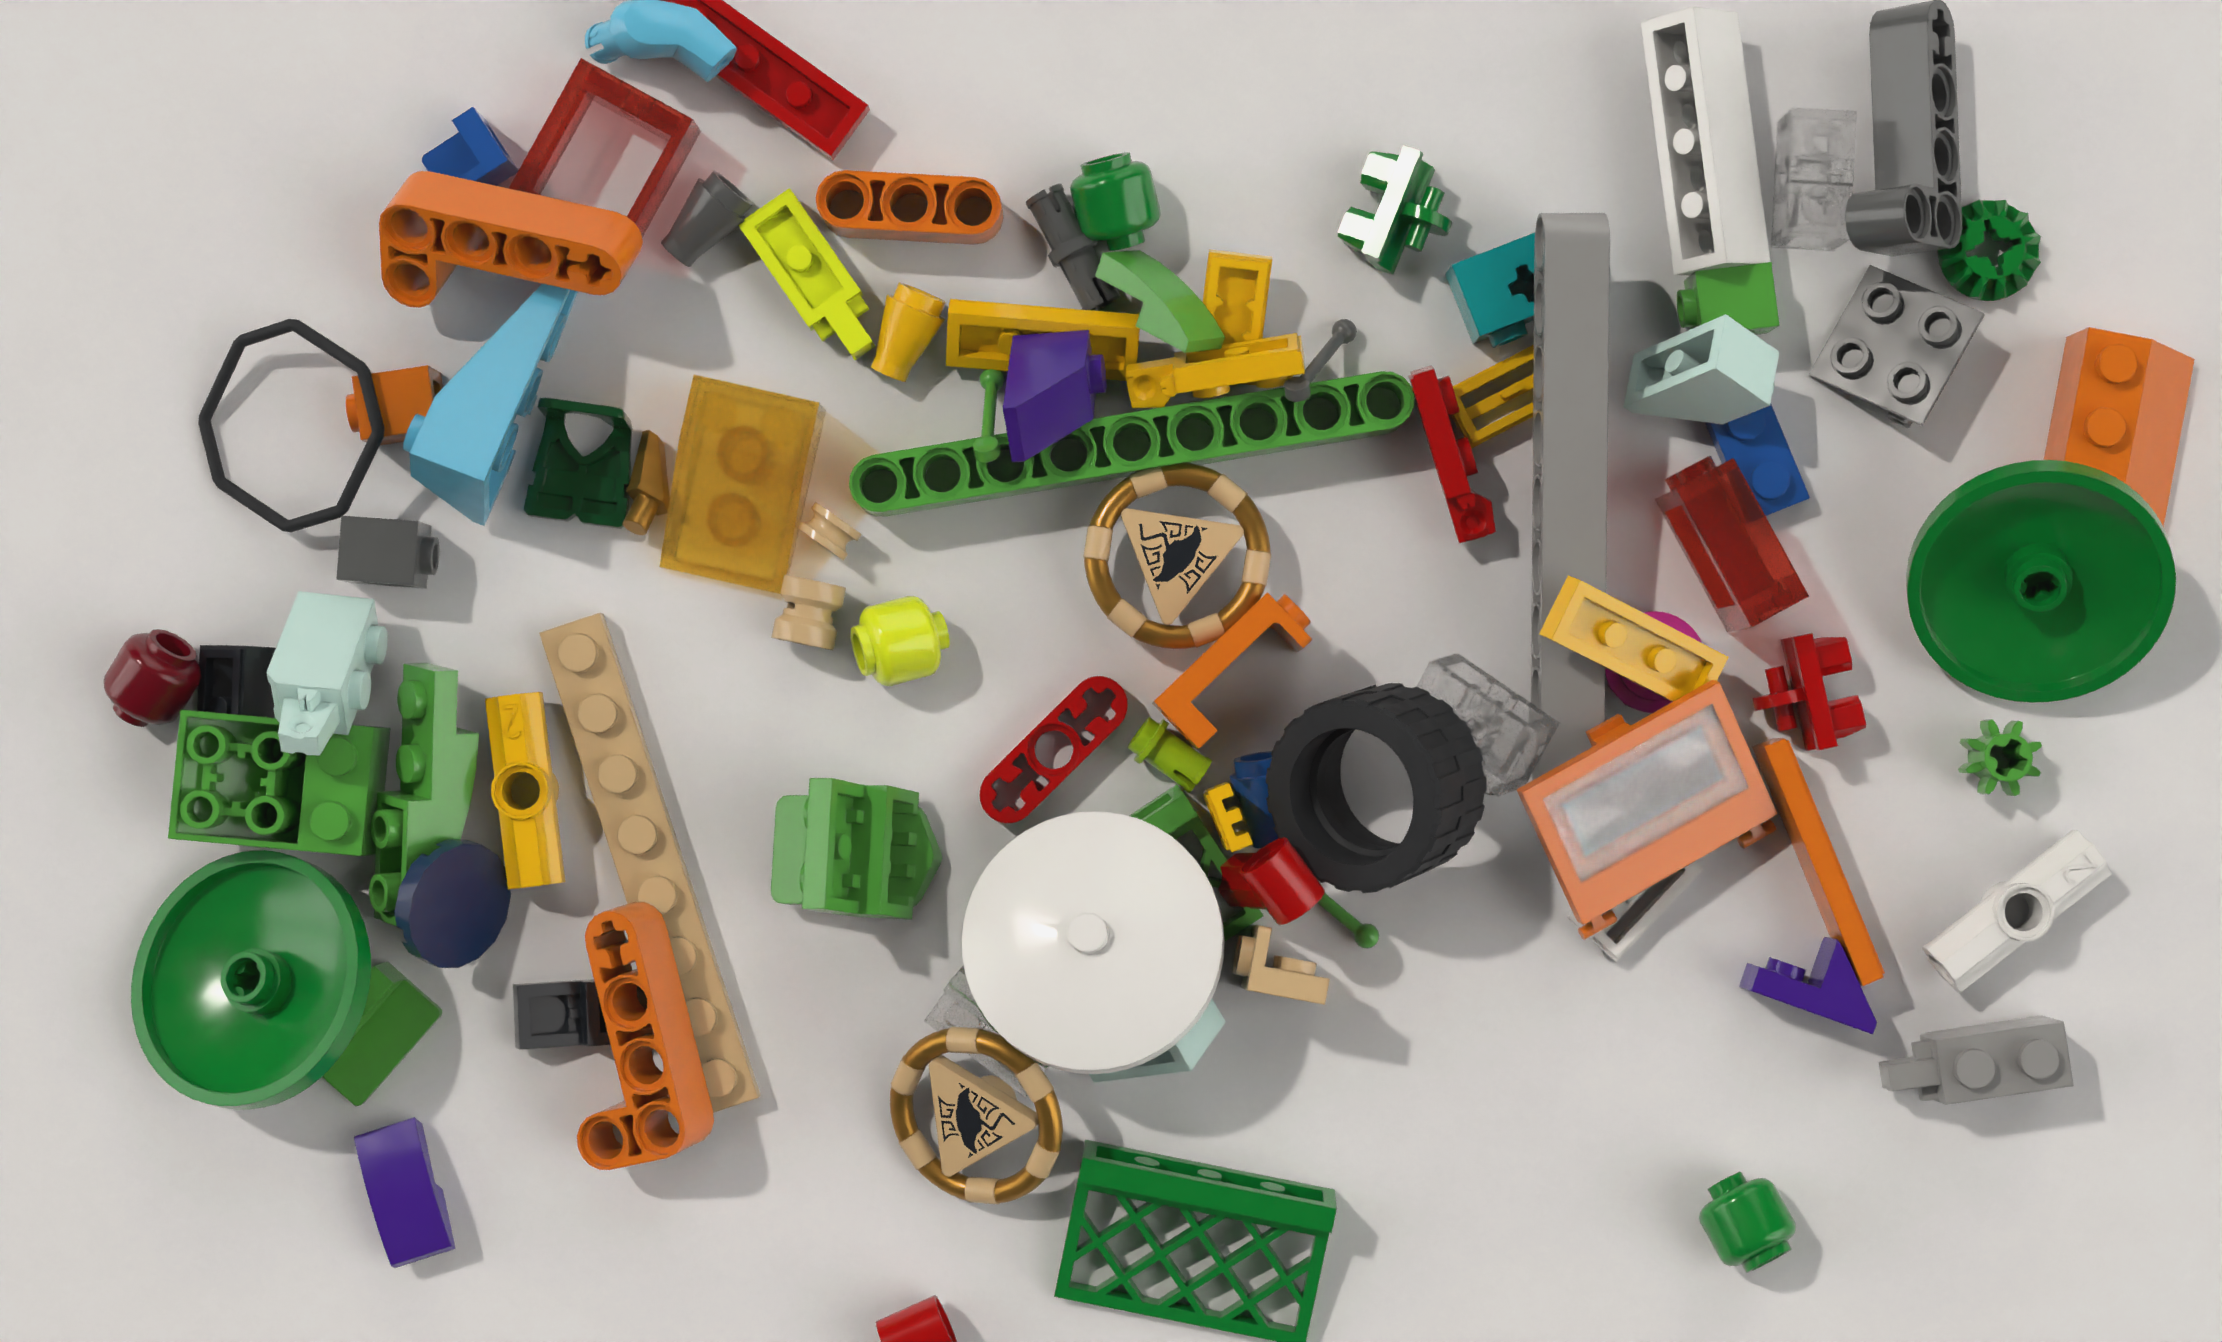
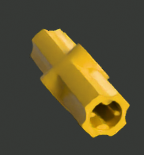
M543 692L485 698L494 771L491 797L499 812L508 889L566 882L556 806L559 797V784L552 772ZM524 772L533 775L540 787L537 802L527 809L519 806L513 800L511 794V786L514 779Z

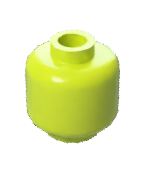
M906 596L864 608L860 615L859 625L851 628L852 648L861 673L864 676L872 675L878 683L884 686H893L934 674L940 665L941 650L949 648L950 645L949 632L940 611L931 613L924 601L916 596Z

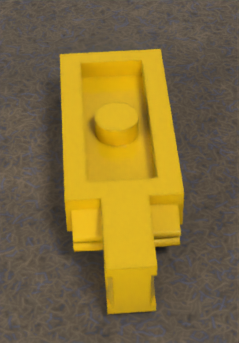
M1297 333L1224 344L1221 349L1187 353L1180 351L1175 352L1173 358L1129 364L1126 367V381L1132 408H1161L1176 393L1191 391L1195 398L1216 397L1228 393L1230 385L1254 381L1258 388H1275L1284 386L1285 381L1292 378L1293 375L1305 374L1301 335L1298 336Z

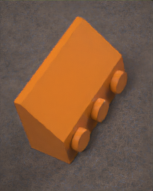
M2091 327L2067 336L2044 460L2083 464L2116 477L2130 486L2149 504L2164 528L2195 359L2153 339Z

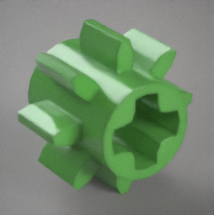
M1993 719L1980 721V729L1983 736L1977 739H1961L1959 742L1964 748L1969 750L1968 763L1958 768L1959 773H1974L1981 780L1978 783L1977 792L1980 794L1989 795L1994 791L1999 781L2002 790L2007 796L2020 795V786L2017 780L2024 776L2039 777L2041 774L2036 767L2032 766V752L2042 747L2041 742H2027L2019 736L2023 729V722L2010 721L2005 726L2002 734H2000L1999 728ZM1992 747H2003L2002 754L2010 759L2007 768H1997L1998 761L1990 756Z

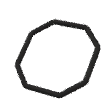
M287 319L241 334L233 341L202 407L198 421L212 480L217 488L285 532H294L338 519L348 512L384 438L385 429L371 372L365 362L297 319ZM293 331L357 372L372 432L337 505L288 520L225 478L211 419L244 348Z

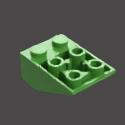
M180 710L168 839L353 856L375 855L376 845L371 836V819L375 811H377V792L385 791L391 728L352 724L348 735L332 734L320 756L306 755L301 752L292 754L281 752L278 737L280 723L276 718Z

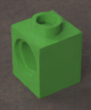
M1772 262L1695 271L1684 280L1685 289L1677 291V313L1682 328L1690 327L1691 330L1725 314L1755 335L1767 334L1780 326Z

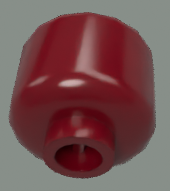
M156 629L150 633L132 635L120 649L103 680L105 693L111 702L114 703L113 710L116 715L125 722L138 727H145L149 723L163 725L174 722L179 717L180 710L185 708L201 682V669L195 660L197 655L194 648L183 638L166 630Z

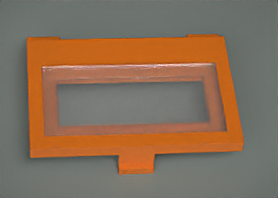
M1716 680L1707 682L1632 725L1626 723L1622 715L1616 714L1586 731V735L1593 747L1516 789L1577 922L1584 925L1578 928V932L1583 940L1617 922L1614 912L1610 909L1731 840L1737 838L1741 848L1745 849L1776 831L1775 824L1768 819L1777 815V811L1720 682Z

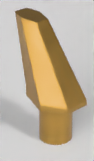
M650 430L642 432L630 483L626 490L633 499V503L623 521V525L627 530L637 535H646L655 515L667 514L671 510L665 446L658 435Z

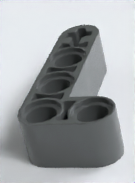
M1932 0L1876 11L1872 16L1869 31L1875 190L1855 193L1848 199L1845 211L1846 230L1855 248L1860 251L1886 256H1899L1954 248L1959 243L1962 234L1955 30L1952 15L1946 3L1942 0Z

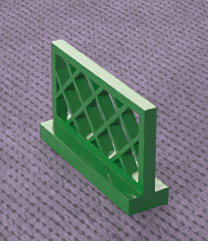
M1085 1139L1054 1297L1277 1342H1306L1329 1233H1332L1337 1210L1335 1189ZM1089 1190L1116 1196L1128 1214L1099 1232L1085 1212ZM1131 1199L1144 1201L1146 1203L1136 1208ZM1162 1205L1179 1208L1191 1226L1164 1244L1160 1243L1144 1219L1145 1216ZM1194 1212L1209 1215L1199 1221ZM1225 1218L1242 1221L1254 1239L1224 1257L1206 1230ZM1135 1223L1153 1251L1124 1268L1106 1241ZM1256 1224L1271 1228L1262 1233ZM1081 1226H1083L1090 1238L1078 1245ZM1287 1231L1313 1235L1310 1256L1289 1269L1285 1268L1269 1244ZM1198 1236L1216 1263L1187 1281L1169 1254ZM1096 1247L1115 1273V1275L1098 1286L1071 1281L1074 1262ZM1261 1249L1278 1276L1249 1293L1232 1269V1266ZM1160 1260L1178 1287L1159 1299L1143 1296L1131 1278ZM1306 1272L1301 1291L1294 1279ZM1223 1273L1240 1297V1300L1223 1311L1207 1309L1194 1290ZM1123 1284L1127 1292L1117 1291L1113 1289ZM1286 1285L1299 1304L1295 1326L1268 1321L1256 1303ZM1186 1297L1190 1305L1177 1303V1301ZM1248 1309L1253 1318L1239 1314Z

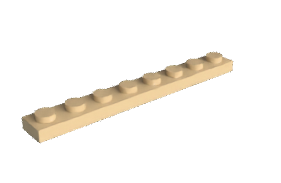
M597 613L540 632L541 641L627 904L646 902L653 905L662 914L666 923L713 1113L757 1099L761 1094L604 614Z

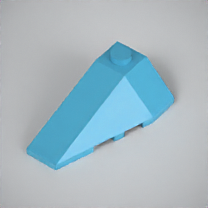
M541 284L436 394L426 417L416 414L410 423L404 439L403 450L409 452L411 477L472 522L483 526L487 522L516 454V450L512 449L519 427L518 424L514 423L517 415L525 417L527 414L531 415L538 397L536 394L543 370L537 368L539 360L548 363L552 359L578 291Z

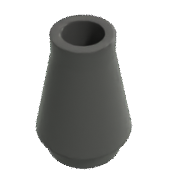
M713 171L705 181L698 178L671 230L661 241V244L678 261L687 267H691L702 254L739 227L738 225L745 221L746 217L744 214L753 204L733 183L720 173Z

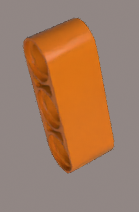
M844 170L834 172L825 177L818 186L815 197L817 209L828 229L836 235L847 238L974 245L986 243L994 238L1001 229L1004 218L1001 199L995 187L986 180L976 177ZM845 190L857 191L864 197V203L861 211L856 216L841 219L831 214L830 206L836 194ZM910 193L921 195L928 202L927 211L922 218L915 222L907 223L900 221L894 216V205L900 197ZM969 197L983 198L992 207L990 216L980 225H966L958 220L956 216L958 206Z

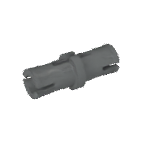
M1062 184L1053 185L1049 188L1050 192L1048 194L1044 189L1029 198L1025 204L1031 210L1052 250L1048 255L1053 267H1061L1082 307L1081 310L1096 311L1097 306L1102 309L1116 301L1120 294L1118 290H1115L1114 286L1095 276L1100 262L1094 250L1098 242L1090 240L1082 233L1077 216L1064 193Z

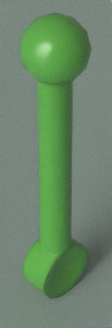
M985 369L980 375V384L985 389L981 437L973 443L975 458L980 462H991L1000 455L998 440L994 437L997 391L1003 386L1005 378L1002 371Z
M1324 893L1318 904L1354 933V939L1358 946L1366 949L1374 947L1379 940L1377 928L1372 924L1360 923Z

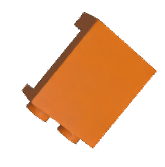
M1267 592L1156 698L1152 704L1195 749H1199L1218 730L1191 701L1267 628L1274 629L1296 653L1305 648L1312 641V638L1304 631L1311 623L1310 619L1287 595L1284 594L1276 602Z

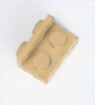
M1253 925L1250 937H1238L1232 973L1243 976L1241 988L1248 991L1325 1005L1330 979L1315 976L1317 963L1274 955L1272 968L1265 966L1272 931L1271 927Z

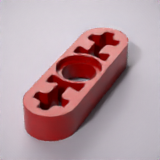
M1094 676L1082 681L984 778L979 796L981 805L987 815L1001 823H1015L1026 818L1122 723L1128 709L1127 696L1123 688L1113 679L1104 676ZM1092 688L1094 692L1100 694L1108 688L1116 696L1110 704L1116 714L1108 722L1100 716L1094 718L1084 729L1095 734V738L1088 745L1084 746L1078 733L1071 726L1059 721L1058 718L1066 709H1070L1072 716L1076 720L1088 706L1083 698L1085 692ZM1059 731L1067 735L1071 740L1073 746L1072 757L1061 768H1047L1036 757V743L1040 736L1046 732ZM1023 753L1030 767L1039 775L1048 778L1050 782L1040 791L1034 780H1032L1020 793L1021 799L1025 802L1020 810L1016 811L1013 807L1007 806L1000 811L992 803L998 795L993 784L999 778L1007 783H1011L1024 771L1013 765V762Z

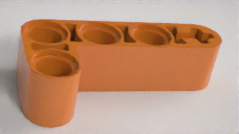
M418 171L411 174L381 213L379 220L383 285L389 295L399 303L418 308L429 305L434 300L457 265L592 295H606L614 292L619 287L640 253L643 243L641 232L636 224L627 216L618 212L430 171Z
M632 902L604 911L594 916L588 923L585 932V944L625 1101L587 1117L579 1127L577 1145L582 1158L590 1166L599 1170H612L665 1159L705 1140L711 1133L714 1115L667 926L662 914L653 905L646 902ZM624 930L626 931V933H627V935H628V940L626 939V936H625V934H624ZM636 962L637 969L632 970L631 963ZM637 986L646 995L647 1009L640 1004L637 998ZM653 1049L661 1056L663 1072L658 1069L653 1061ZM668 1112L676 1118L679 1124V1134L671 1128L668 1121ZM613 1124L621 1132L623 1145L614 1136Z

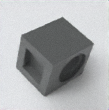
M341 516L336 580L356 584L427 589L428 575H435L438 569L439 540L437 537H431V525L419 521Z

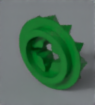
M1979 199L1962 207V234L1959 243L1954 248L1937 250L1939 265L1947 281L1961 294L1980 301L2001 300L2015 294L2028 285V281L2041 263L2038 258L2041 236L2035 232L2029 222L2028 213L2021 212L2010 206L2006 200ZM1984 231L1990 232L1993 241L1999 242L2004 240V243L2012 242L2013 244L2012 247L2006 249V252L1997 257L1998 267L1992 266L1988 257L1966 256V253L1974 250L1976 246L1984 242Z

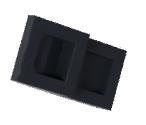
M594 979L513 984L515 1048L522 1050L585 1045L588 1047L611 1045ZM637 986V998L640 1004L647 1009L646 995Z

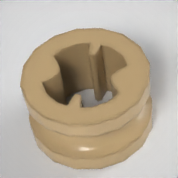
M815 502L811 507L814 513L813 518L809 522H801L797 528L844 560L848 555L846 552L847 543L851 540L858 541L862 534Z

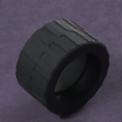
M1387 683L1378 687L1373 685L1315 704L1304 710L1303 715L1294 718L1285 727V733L1280 740L1276 741L1271 752L1272 760L1266 774V784H1268V798L1266 800L1268 812L1271 813L1275 824L1274 830L1278 838L1285 837L1289 840L1318 881L1334 885L1335 889L1346 892L1358 890L1362 893L1378 892L1387 887L1392 888L1448 862L1458 855L1457 851L1461 847L1469 843L1475 834V826L1481 820L1485 808L1483 800L1484 792L1487 791V780L1482 766V761L1484 760L1479 746H1476L1471 736L1472 731L1464 720L1461 721L1453 712V708L1442 699H1436L1430 695L1429 691L1419 687H1405L1402 683ZM1355 729L1372 734L1386 743L1399 757L1407 771L1413 792V814L1407 834L1401 843L1387 841L1369 831L1355 817L1346 801L1340 776L1341 759L1346 743Z

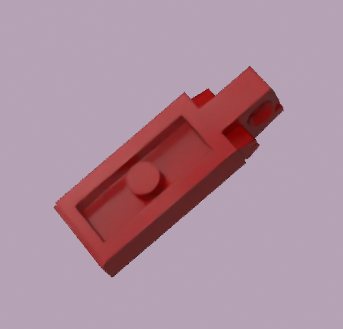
M1432 365L1411 371V375L1408 378L1458 542L1464 543L1495 533L1492 501L1470 488L1467 480L1468 476L1478 474L1468 437L1456 440L1450 423L1449 415L1460 412L1450 377L1445 376L1437 379Z

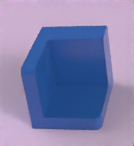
M471 107L452 120L459 131L457 134L422 157V163L427 171L498 186L519 172L486 119L474 107Z

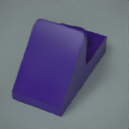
M1823 938L1807 983L1802 982L1806 972L1805 969L1769 957L1765 968L1750 963L1746 964L1739 987L1870 1034L1874 1033L1877 1021L1843 947L1837 939Z

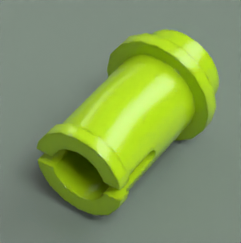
M1148 717L1127 747L1136 754L1134 761L1139 764L1143 760L1147 761L1182 786L1183 790L1187 793H1190L1207 772L1212 759L1203 756L1168 731L1166 728L1169 723L1164 719L1158 723L1151 717Z

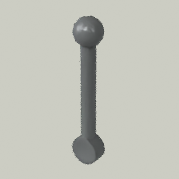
M1340 319L1335 322L1332 328L1333 336L1305 369V374L1285 381V397L1288 400L1299 402L1310 397V383L1342 344H1348L1354 340L1357 330L1352 321Z

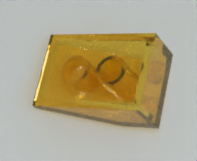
M694 374L679 436L659 567L780 594L784 575L789 576L799 533L797 527L801 523L826 415L825 408L819 402Z

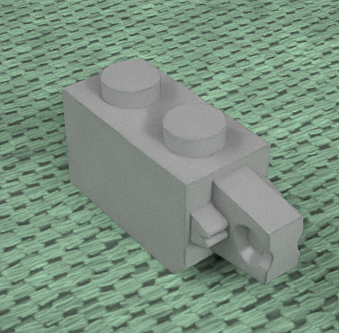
M2046 1016L1927 1032L1920 1035V1041L1911 1042L1913 1056L1878 1062L1882 1088H1887L1888 1091L1918 1088L1920 1100H1935L1945 1105L2074 1086L2064 1021Z

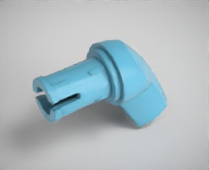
M661 0L623 1L616 6L610 16V20L592 25L585 35L586 49L600 43L604 47L590 54L592 59L598 63L608 64L625 55L634 59L674 58L706 82H709L733 59L737 51V47L697 9Z

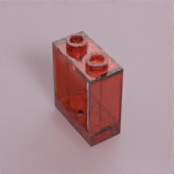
M580 58L509 189L541 195L589 106L594 101L668 142L627 215L636 224L643 238L701 130L694 119Z
M1708 456L1665 479L1670 491L1657 497L1655 501L1726 632L1751 628L1809 597L1734 458L1716 466L1711 456Z

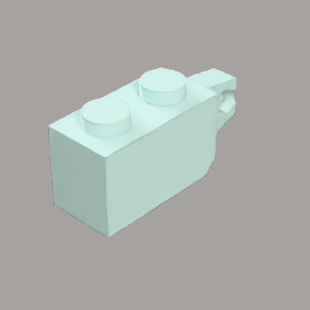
M298 591L266 672L274 700V715L280 723L278 737L281 752L292 754L301 752L306 755L320 756L332 734L348 735L357 710H365L367 708L371 693L370 674L374 664L383 663L388 641L386 627L378 626L374 599Z

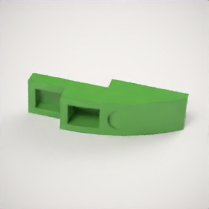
M429 663L403 664V682L400 684L397 694L398 709L402 715L401 746L396 754V771L400 779V790L377 792V811H375L371 819V836L376 845L375 875H373L370 881L369 897L374 908V918L396 926L394 912L399 886L411 864L422 853L429 856L435 849L440 848V846L436 845L447 839L461 840L471 803L477 768L479 733L456 727L458 670Z

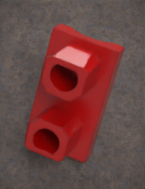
M1813 633L1781 639L1792 689L1789 690L1784 666L1765 669L1770 694L1752 698L1755 711L1773 708L1778 731L1797 728L1792 703H1795L1806 751L1837 747V739L1844 738L1866 728V720L1859 696L1853 695L1828 701L1823 682V676L1852 670V658L1846 637H1820L1814 639Z

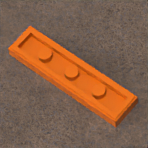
M1772 738L1752 746L1830 938L1837 939L1840 942L1861 986L1884 978L1883 974L1885 972L1789 740L1785 738Z

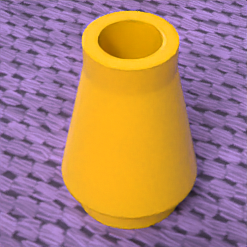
M899 282L894 295L887 294L876 355L871 368L886 376L906 382L910 370L946 320L940 316L946 302L925 291Z

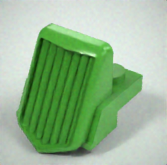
M809 778V795H786L781 797L776 804L771 877V896L773 900L781 904L801 905L802 909L852 917L912 920L913 907L923 898L943 859L928 818L922 808L918 806L919 792L889 785H862L835 778Z

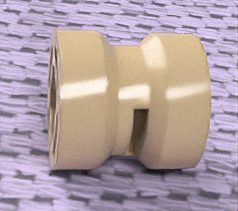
M784 575L780 594L788 604L787 608H784L783 614L775 619L771 638L833 650L837 631L832 625L833 618L831 614L843 606L846 588L825 582Z

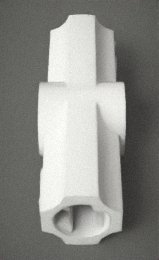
M2071 830L2008 881L1999 882L1991 886L1983 895L1980 903L1922 947L1928 957V961L1955 991H1964L2023 943L2034 941L2043 936L2050 929L2056 917L2109 877L2112 873L2107 866V861L2094 844L2089 842L2078 830ZM2019 893L2025 898L2029 913L2022 925L2013 928L2005 918V907L2010 898Z

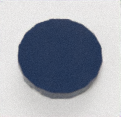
M447 839L436 844L440 848L435 849L429 856L422 853L411 864L399 886L394 913L396 927L403 930L407 943H402L408 953L438 968H460L479 959L496 941L507 920L511 890L507 886L505 866L496 853L481 844L469 840Z

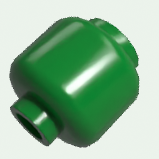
M1130 152L1113 154L1081 164L1082 174L1073 180L1070 191L1082 233L1090 240H1106L1108 251L1121 250L1144 243L1143 230L1155 225L1161 216L1149 166L1143 162L1132 161Z
M1738 1172L1707 1189L1713 1200L1702 1208L1699 1220L1720 1260L1725 1265H1742L1745 1272L1749 1273L1792 1250L1787 1240L1794 1235L1796 1224L1775 1185L1770 1180L1757 1178L1747 1182L1743 1173Z

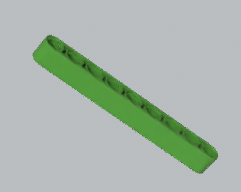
M1380 371L1310 383V397L1299 402L1288 400L1285 397L1283 387L1094 418L1059 440L1075 439L1085 446L1087 459L1079 469L1072 472L1062 471L1052 463L1051 451L1059 442L1057 441L1024 461V468L1021 474L1015 480L1009 482H1000L994 479L988 472L989 462H980L975 458L973 443L978 438L875 454L863 458L854 466L850 475L849 489L853 499L866 512L874 516H893L1124 478L1138 471L1184 463L1204 465L1386 435L1396 431L1409 418L1414 408V393L1411 385L1403 376L1394 372ZM1378 387L1392 390L1400 402L1398 415L1389 420L1373 416L1366 404L1368 392ZM1313 398L1329 400L1337 411L1336 424L1326 430H1317L1311 427L1303 416L1304 404ZM1262 408L1273 417L1275 432L1267 439L1253 440L1242 432L1240 416L1246 410ZM1199 418L1205 421L1213 433L1212 442L1206 448L1199 451H1191L1184 448L1176 436V430L1184 420ZM1128 428L1142 431L1150 442L1148 453L1137 461H1127L1120 458L1113 447L1115 437L1121 431ZM1007 433L994 435L998 440L1000 450L1010 449ZM940 459H949L956 462L961 470L958 484L947 492L931 490L926 483V472L929 466ZM878 469L893 472L897 479L895 494L889 500L882 503H874L867 500L863 492V483L866 477Z

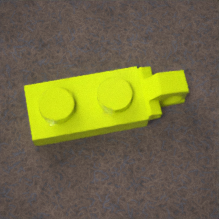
M790 188L746 217L745 221L738 225L811 331H816L822 342L836 333L854 360H857L876 347L857 319L870 310L862 299V291Z

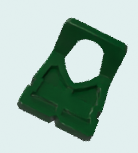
M546 397L540 398L537 408L546 417L532 469L536 475L533 485H528L524 511L530 517L568 522L577 516L583 524L622 529L629 507V499L625 498L626 487L629 486L631 479V442L633 430L631 420L623 409ZM566 414H583L600 418L612 426L613 431L600 447L583 457L568 437L565 428Z

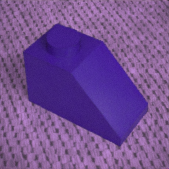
M1089 330L1015 335L1012 337L1003 402V414L1012 462L1028 460L1093 420L1096 393H1106V368L1103 354H1092Z

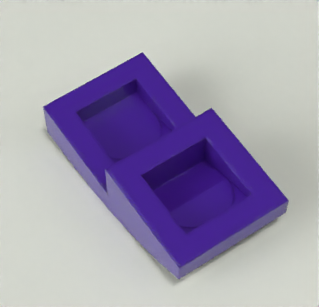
M414 1117L354 1136L369 1202L390 1265L393 1268H398L456 1249L444 1192L434 1180L423 1124Z

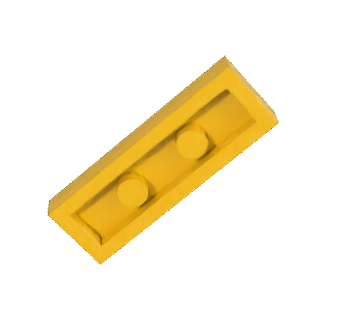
M950 299L947 319L946 366L1008 371L1013 336L1089 330L1092 354H1103L1106 379L1126 381L1127 365L1137 363L1140 328L1136 326L1139 314Z
M1569 575L1539 635L1672 702L1711 680L1717 681L1729 658Z

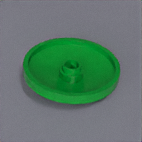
M2031 460L2001 466L1982 473L1952 491L1936 506L1921 526L1913 542L1908 558L1906 590L1910 617L1921 644L1932 659L1949 675L1976 691L1996 698L2029 703L2053 702L2079 697L2114 682L2129 672L2150 652L2165 629L2173 608L2176 593V572L2169 540L2161 521L2149 504L2130 486L2108 473L2083 464L2057 460Z
M253 850L231 854L205 865L190 875L167 897L151 920L137 952L132 975L131 1008L136 1035L147 1060L157 1074L172 1088L193 1100L234 1110H251L279 1104L313 1085L343 1054L354 1036L366 1006L371 978V951L366 926L361 913L351 895L332 875L312 863L281 852Z

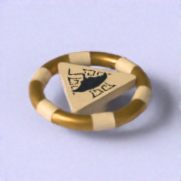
M1184 463L1138 471L1130 474L1118 483L1104 497L1091 519L1087 529L1083 558L1090 590L1100 609L1107 616V619L1131 638L1133 637L1143 643L1161 648L1187 649L1197 648L1218 640L1260 600L1265 586H1267L1271 552L1265 522L1255 503L1248 496V493L1224 474L1201 465ZM1169 486H1186L1207 492L1208 495L1233 513L1240 525L1129 509L1127 507L1137 498H1142ZM1120 515L1163 624L1147 619L1145 615L1121 598L1112 582L1108 561L1113 527ZM1244 534L1247 550L1242 583L1232 600L1218 613L1211 614L1187 625H1171Z
M950 1027L934 1032L919 1040L903 1055L891 1082L890 1113L892 1124L899 1140V1145L915 1169L932 1184L948 1194L970 1203L1000 1204L1027 1195L1049 1176L1061 1151L1063 1134L1062 1115L1054 1087L1037 1061L1015 1049L1001 1035L982 1028ZM948 1052L984 1054L999 1061L1015 1074L1023 1089L1034 1103L1036 1112L1017 1101L1015 1091L1001 1077L988 1075L979 1078L942 1054ZM928 1064L940 1159L921 1130L918 1129L913 1107L914 1092ZM1039 1124L1038 1140L1026 1166L1016 1174L999 1179L968 1177L959 1173V1171L1033 1130Z

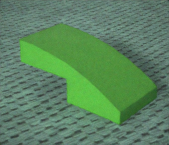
M1140 250L1102 253L1095 276L1143 302L1136 323L1138 328L1184 353L1221 349L1225 336L1216 320L1198 296L1171 270Z

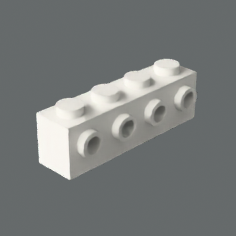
M1692 6L1641 22L1673 274L1690 276L1695 271L1770 262L1738 12Z

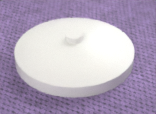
M1098 811L1077 812L1052 818L1026 830L1000 850L988 864L972 891L966 908L962 930V959L965 975L978 1007L995 1030L1015 1049L1043 1065L1062 1071L1082 1074L1112 1073L1136 1067L1160 1056L1187 1035L1199 1021L1215 993L1224 959V928L1220 908L1206 874L1195 858L1172 836L1152 824L1128 815Z

